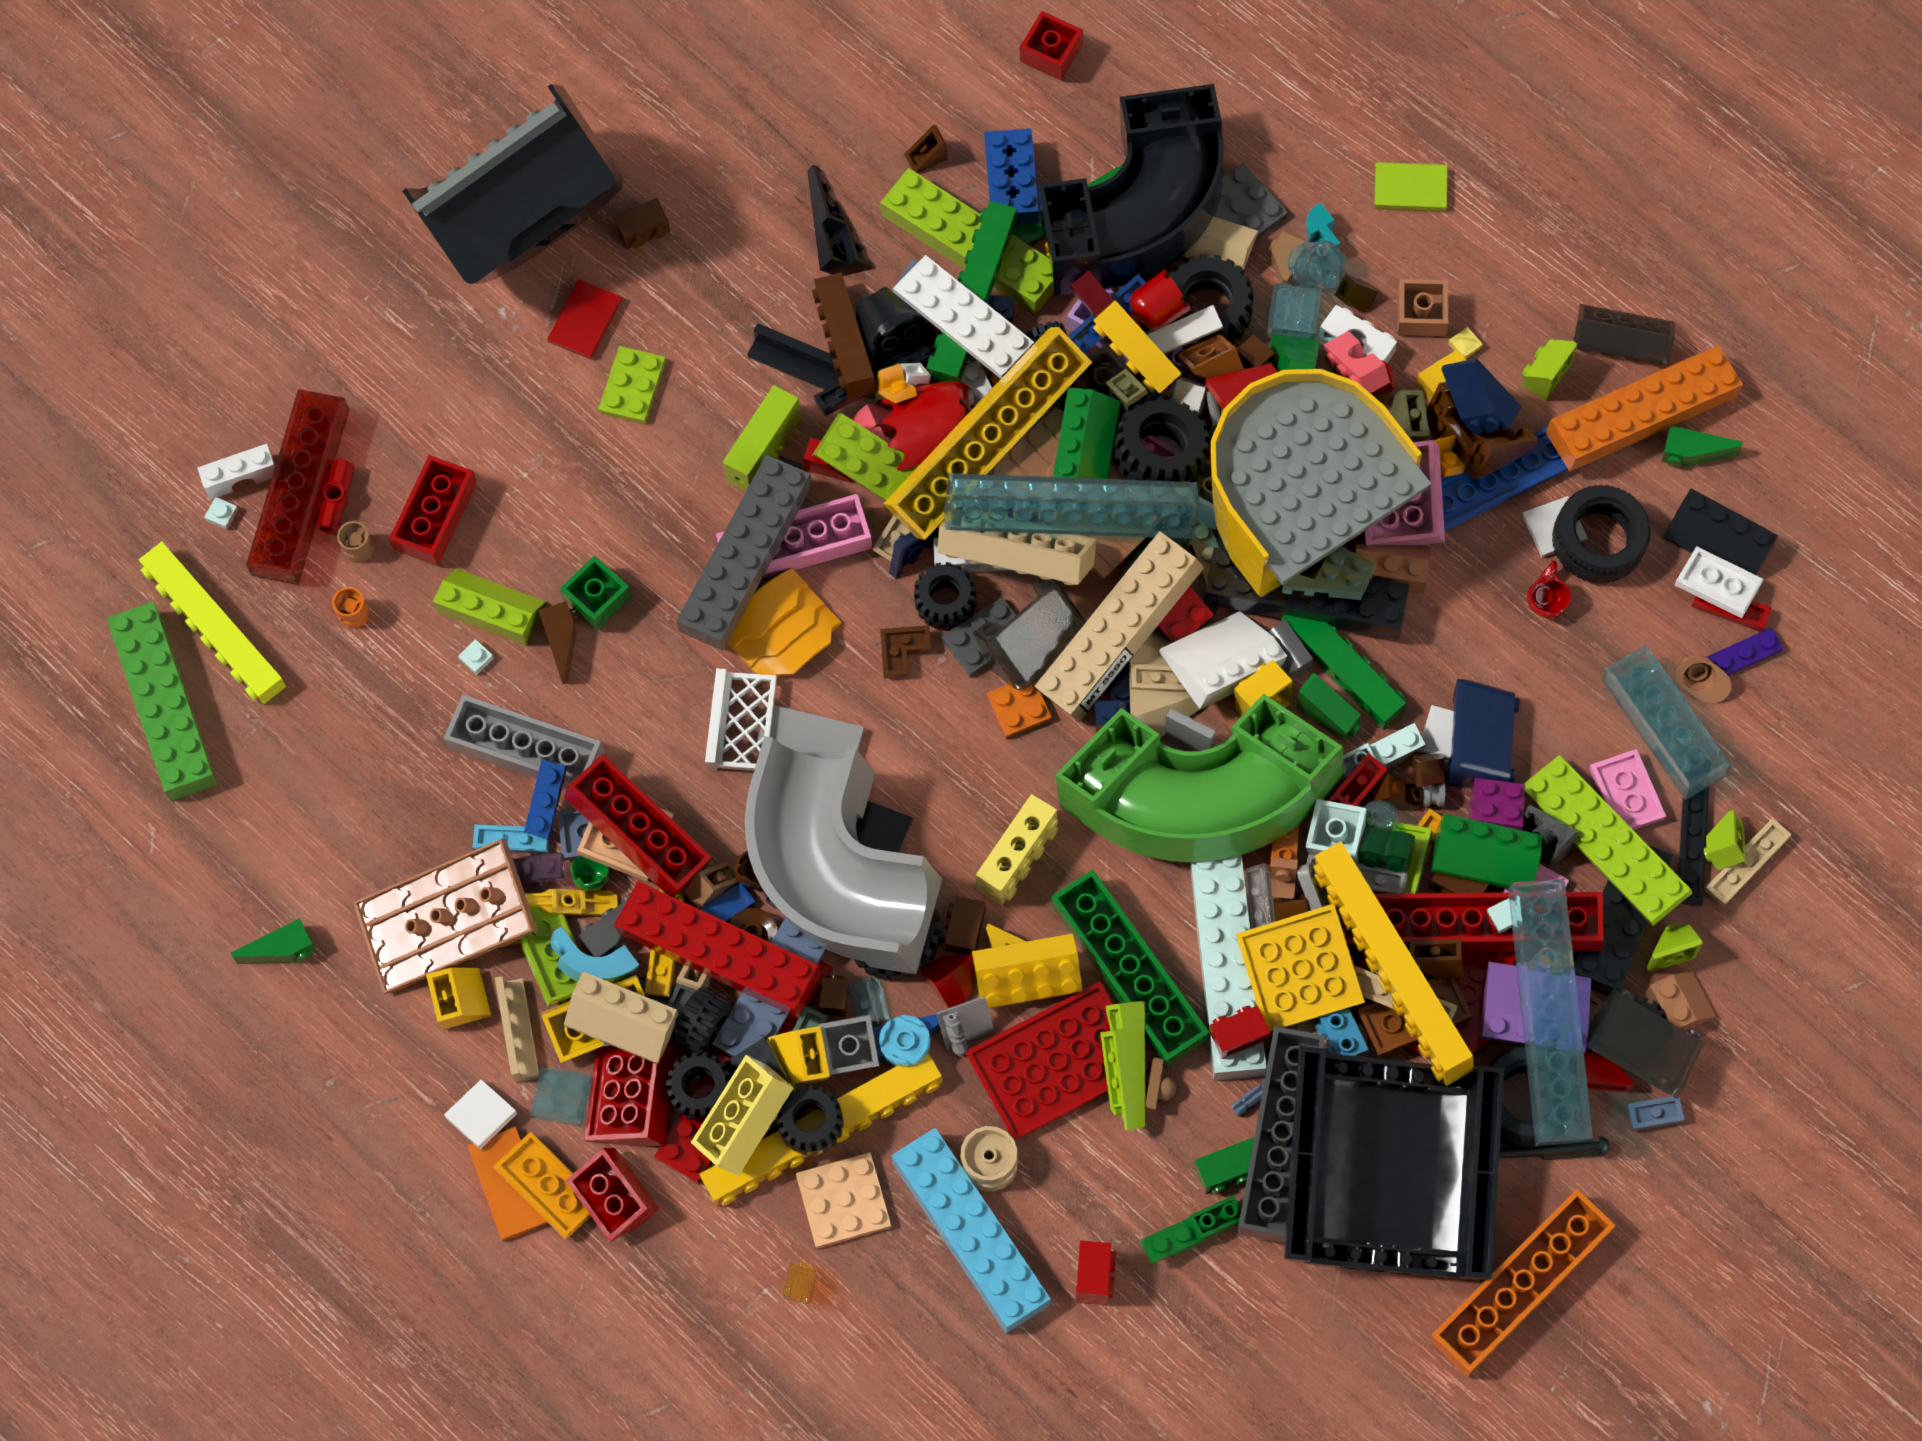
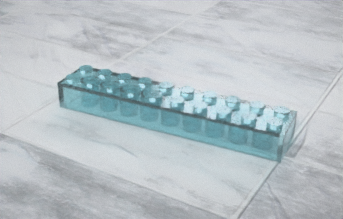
M949 473L944 506L945 529L1155 537L1161 531L1169 538L1192 539L1199 508L1197 482Z
M1565 880L1513 882L1508 887L1535 1146L1589 1142L1593 1139Z

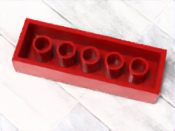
M602 754L566 789L564 798L665 894L676 898L699 871L707 868L712 857L605 755Z

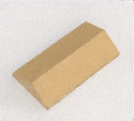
M1213 217L1202 236L1181 257L1190 258L1194 256L1195 259H1198L1202 254H1207L1209 258L1219 255L1221 260L1226 261V259L1234 261L1235 268L1240 266L1244 270L1258 231Z

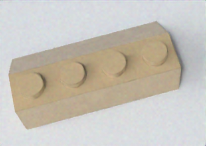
M583 971L572 993L564 1026L658 1064L674 1031L678 1012L677 1009Z

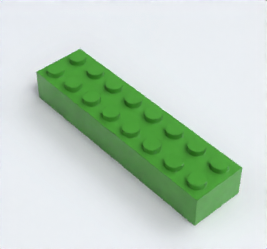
M154 601L106 618L165 794L170 801H174L217 785L218 782L160 611Z

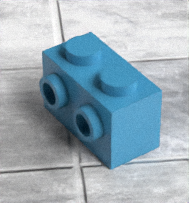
M1349 1008L1318 1017V1024L1315 1027L1319 1035L1326 1036L1327 1053L1367 1057L1368 1048Z

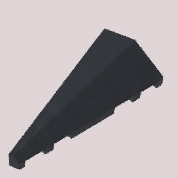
M812 165L807 170L820 271L831 275L842 272V275L845 276L870 270L873 265L871 261H866L861 253L864 249L862 244L855 242L852 236L853 228L838 201L832 200L829 194L831 189L829 184H824L819 176L820 168Z

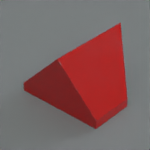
M973 955L942 956L928 965L923 971H920L947 1008L960 1005L971 998L974 973Z

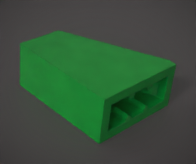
M1312 673L1298 692L1296 709L1344 742L1349 736L1354 737L1361 728V724H1359L1361 714L1319 676Z

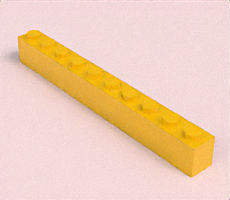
M929 1053L916 1065L908 1067L896 1066L839 1097L837 1100L842 1110L844 1127L841 1129V1137L836 1139L837 1143L846 1140L850 1136L849 1133L857 1129L862 1131L872 1125L871 1121L878 1117L883 1119L890 1116L898 1106L912 1104L920 1094L924 1092L929 1094L940 1087L939 1084L942 1083V1076ZM817 1109L795 1121V1125L801 1131L814 1132L823 1126L826 1116L821 1110ZM779 1130L760 1141L739 1176L716 1165L699 1175L716 1206L720 1204L725 1206L736 1199V1195L755 1190L759 1186L758 1183L765 1179L771 1181L777 1178L785 1168L799 1166L804 1162V1158L811 1155L812 1152L803 1155L800 1150L797 1152L793 1151L791 1146H787Z

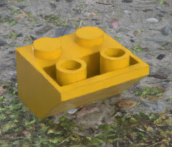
M448 968L426 974L437 1022L442 1030L491 1017L480 968Z
M820 1026L768 1037L792 1081L789 1083L790 1085L796 1086L820 1082L830 1077Z

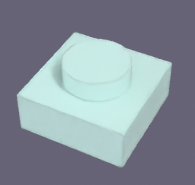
M215 497L204 518L207 522L228 530L239 509L236 505Z
M476 639L458 656L459 660L476 675L494 659L493 655Z

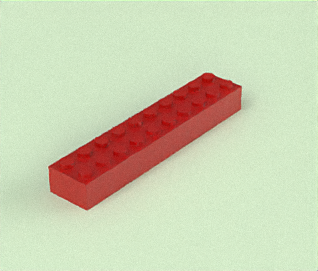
M1602 892L1374 894L1408 951L1410 941L1461 939L1463 952L1603 951ZM1510 898L1522 918V923L1499 934L1487 913V909ZM1343 925V932L1349 951L1364 952V950L1359 951L1353 941L1354 935L1352 930H1346Z

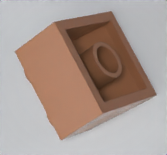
M1693 972L1673 974L1651 984L1646 992L1651 1004L1655 1001L1658 1004L1657 1009L1664 1010V1019L1668 1018L1669 1022L1667 1027L1669 1029V1038L1716 1018Z

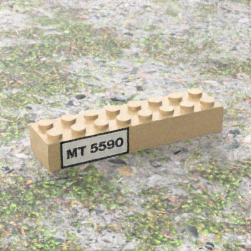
M1159 531L1035 687L1080 723L1094 706L1095 701H1098L1204 569V566L1197 558Z

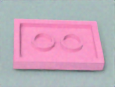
M1637 749L1589 766L1601 798L1633 830L1666 818Z

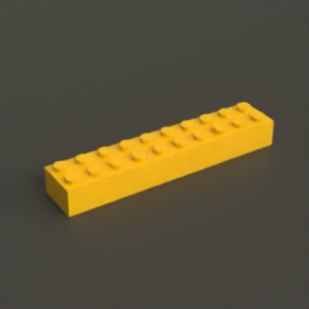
M1050 327L883 504L916 538L925 540L1084 372L1092 361L1059 327Z
M1342 841L1315 855L1316 865L1313 868L1316 873L1314 876L1321 888L1326 887L1329 894L1327 898L1330 904H1335L1336 908L1339 909L1342 915L1340 920L1345 929L1352 930L1354 935L1353 941L1359 951L1364 950L1367 957L1365 959L1372 973L1377 971L1380 978L1378 982L1385 994H1391L1393 999L1391 1003L1398 1016L1403 1014L1408 1033L1411 1037H1417L1419 1042L1418 1049L1424 1059H1430L1433 1065L1431 1070L1438 1081L1443 1080L1444 1084L1448 1086L1473 1072V1055Z

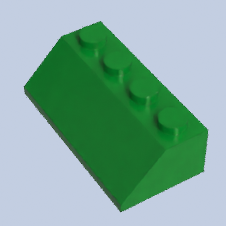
M1068 388L1052 478L1057 490L1106 495L1121 407L1119 400L1091 389Z
M1443 813L1436 829L1431 871L1523 892H1532L1541 857L1543 835Z

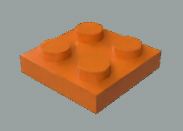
M1033 675L986 693L1006 739L1052 721L1040 691L1035 687L1036 682Z

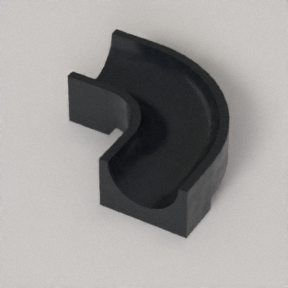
M1214 84L1121 96L1120 130L1126 159L1120 170L1105 182L1089 187L1086 178L1039 185L1040 219L1042 228L1045 227L1054 296L1075 294L1069 286L1088 270L1104 289L1126 285L1137 274L1142 279L1172 264L1184 255L1202 236L1215 215L1223 187L1222 120Z

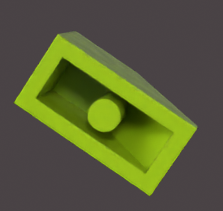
M1734 810L1729 811L1706 836L1704 854L1707 861L1712 862L1717 870L1746 861L1744 826Z

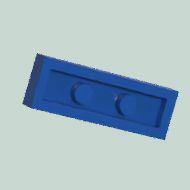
M546 759L541 760L524 833L545 839L550 838L567 765Z

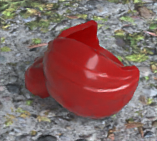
M1551 561L1535 584L1530 586L1527 594V602L1530 609L1535 614L1546 619L1559 617L1567 609L1571 601V592L1568 585L1557 575L1556 561Z

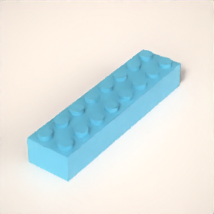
M936 1128L892 1155L893 1166L1005 1334L1050 1306V1297Z

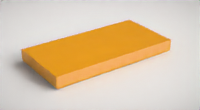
M532 1132L527 1134L493 1166V1169L565 1240L591 1217L565 1181L573 1172Z

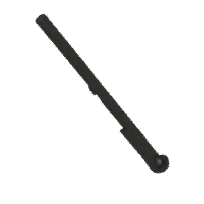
M1599 1136V1141L1554 1144L1532 1148H1502L1499 1151V1158L1542 1156V1160L1604 1156L1610 1151L1611 1146L1607 1138Z

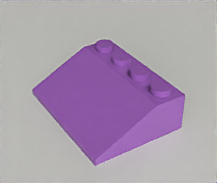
M1488 962L1478 1038L1521 1046H1540V1048L1544 1047L1546 1050L1577 1055L1585 1053L1589 1028L1591 978Z

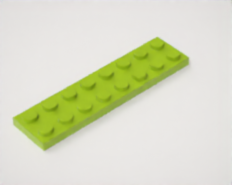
M1560 755L1524 783L1525 794L1542 811L1581 831L1574 841L1575 846L1652 926L1692 894L1691 889Z

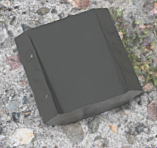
M1531 805L1527 807L1523 817L1522 831L1543 835L1540 859L1545 864L1562 862L1573 852L1574 841L1581 831Z

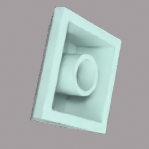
M1316 799L1306 843L1308 853L1317 855L1342 841L1353 861L1359 863L1358 849L1365 829L1367 809Z

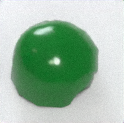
M579 856L573 860L570 867L573 882L580 890L592 892L600 890L608 884L610 877L608 866Z

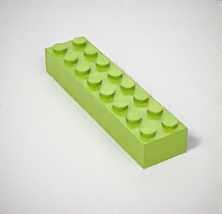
M908 168L880 202L881 216L965 269L967 265L964 263L968 250H972L974 245L972 243L974 231L979 229L982 223L979 222L980 213ZM1012 235L993 288L1005 296H1013L1015 303L1036 315L1053 293L1050 259Z

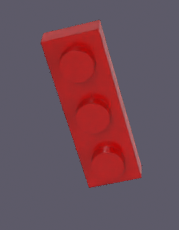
M1695 596L1691 606L1760 632L1764 630L1772 608L1752 600L1743 618H1740Z

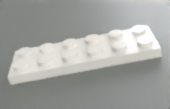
M926 255L893 288V292L1000 379L1034 345V341Z

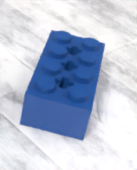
M1032 129L984 132L989 200L1017 208L1015 226L1039 223Z

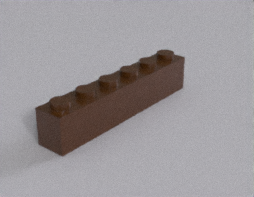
M842 272L814 279L816 289L812 290L814 303L820 304L817 307L820 321L825 320L822 328L825 338L830 337L831 340L827 342L830 356L835 355L836 357L832 361L835 373L841 374L838 377L841 391L846 390L848 400L877 393L872 369Z

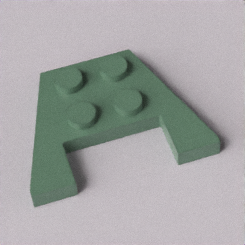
M1341 546L1325 557L1326 559L1315 579L1297 575L1283 585L1282 593L1292 594V590L1304 591V595L1314 596L1315 592L1329 593V597L1361 600L1374 574L1376 564Z

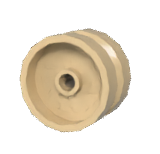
M993 1126L975 1129L966 1136L961 1146V1166L977 1189L994 1192L1005 1188L1013 1181L1018 1167V1152L1015 1141L1007 1131Z

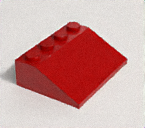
M668 1042L658 1064L612 1045L596 1049L584 1141L643 1147L665 1146L670 1108L666 1080H669V1070H674L673 1064L676 1060L677 1045Z

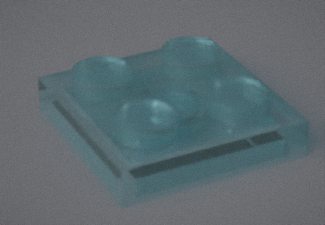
M541 1066L530 1117L581 1127L592 1076Z

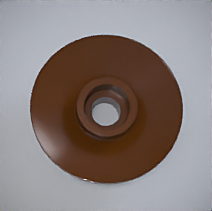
M757 908L744 909L735 914L729 922L749 933L756 932L758 934L757 937L770 943L778 931L773 917L766 911Z

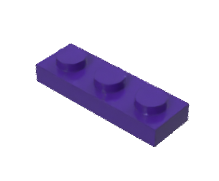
M1771 627L1707 657L1730 676L1782 652L1784 648Z

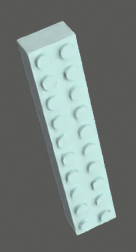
M1242 855L1214 861L1189 862L1208 1031L1210 1024H1213L1212 1021L1217 1017L1223 1015L1230 1017L1237 1014L1236 1011L1242 1007L1250 1005L1253 1008L1257 1006L1236 937L1237 933L1250 930ZM1209 1033L1214 1081L1265 1076L1264 1043L1221 1059Z

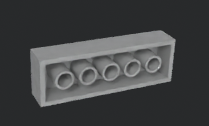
M463 694L443 738L448 749L537 779L541 760L543 759L567 765L562 787L565 789L604 753L602 743L599 740Z

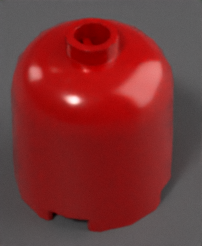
M1163 270L1139 287L1130 297L1132 312L1129 313L1130 317L1137 325L1141 323L1148 330L1161 329L1191 310L1188 303L1183 305L1185 303L1182 299L1183 294L1171 276L1167 278L1166 270Z

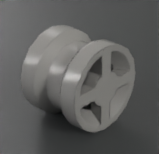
M1445 783L1423 787V807H1429L1430 805L1444 807Z

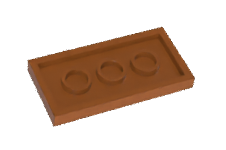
M1432 978L1427 980L1437 998L1458 1006L1452 1020L1454 1026L1472 1019L1473 1016L1455 979ZM1373 1002L1357 1009L1356 1012L1377 1058L1418 1041L1416 1036L1411 1037L1408 1033L1403 1014L1398 1016L1393 1008Z

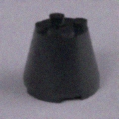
M883 287L867 298L860 299L856 304L857 324L868 359L873 366L936 335L934 325L893 291H890L888 287Z

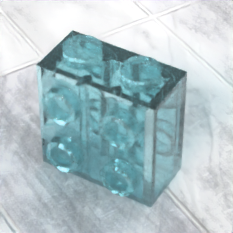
M1288 283L1274 284L1267 338H1271V334L1315 339L1322 290H1317L1311 286L1303 288L1294 287Z

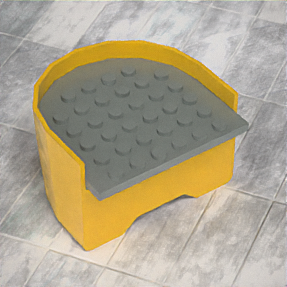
M1323 369L1282 370L1250 383L1224 408L1211 439L1212 493L1217 530L1231 560L1259 597H1263L1273 589L1284 585L1430 488L1431 482L1419 468L1422 453L1387 408L1358 382Z

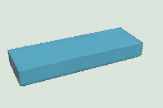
M475 824L472 848L474 851L499 839H506L511 853L548 854L550 838L545 839L524 833L525 827Z

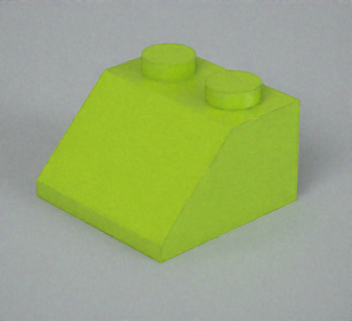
M1550 339L1546 346L1541 345L1535 353L1534 358L1536 360L1532 365L1528 363L1521 374L1524 377L1522 387L1547 401L1572 365L1577 343L1574 341Z

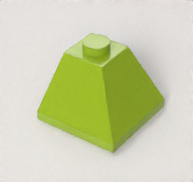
M1673 923L1665 927L1646 967L1647 973L1696 958L1703 943L1688 923L1683 925Z

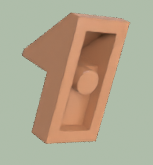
M1272 858L1269 883L1270 897L1294 899L1298 860Z

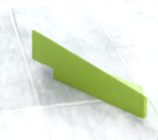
M1143 1001L1106 1006V1012L1111 1031L1101 1032L1100 1034L1110 1109L1115 1116H1121L1124 1119L1125 1130L1144 1128L1145 1004Z

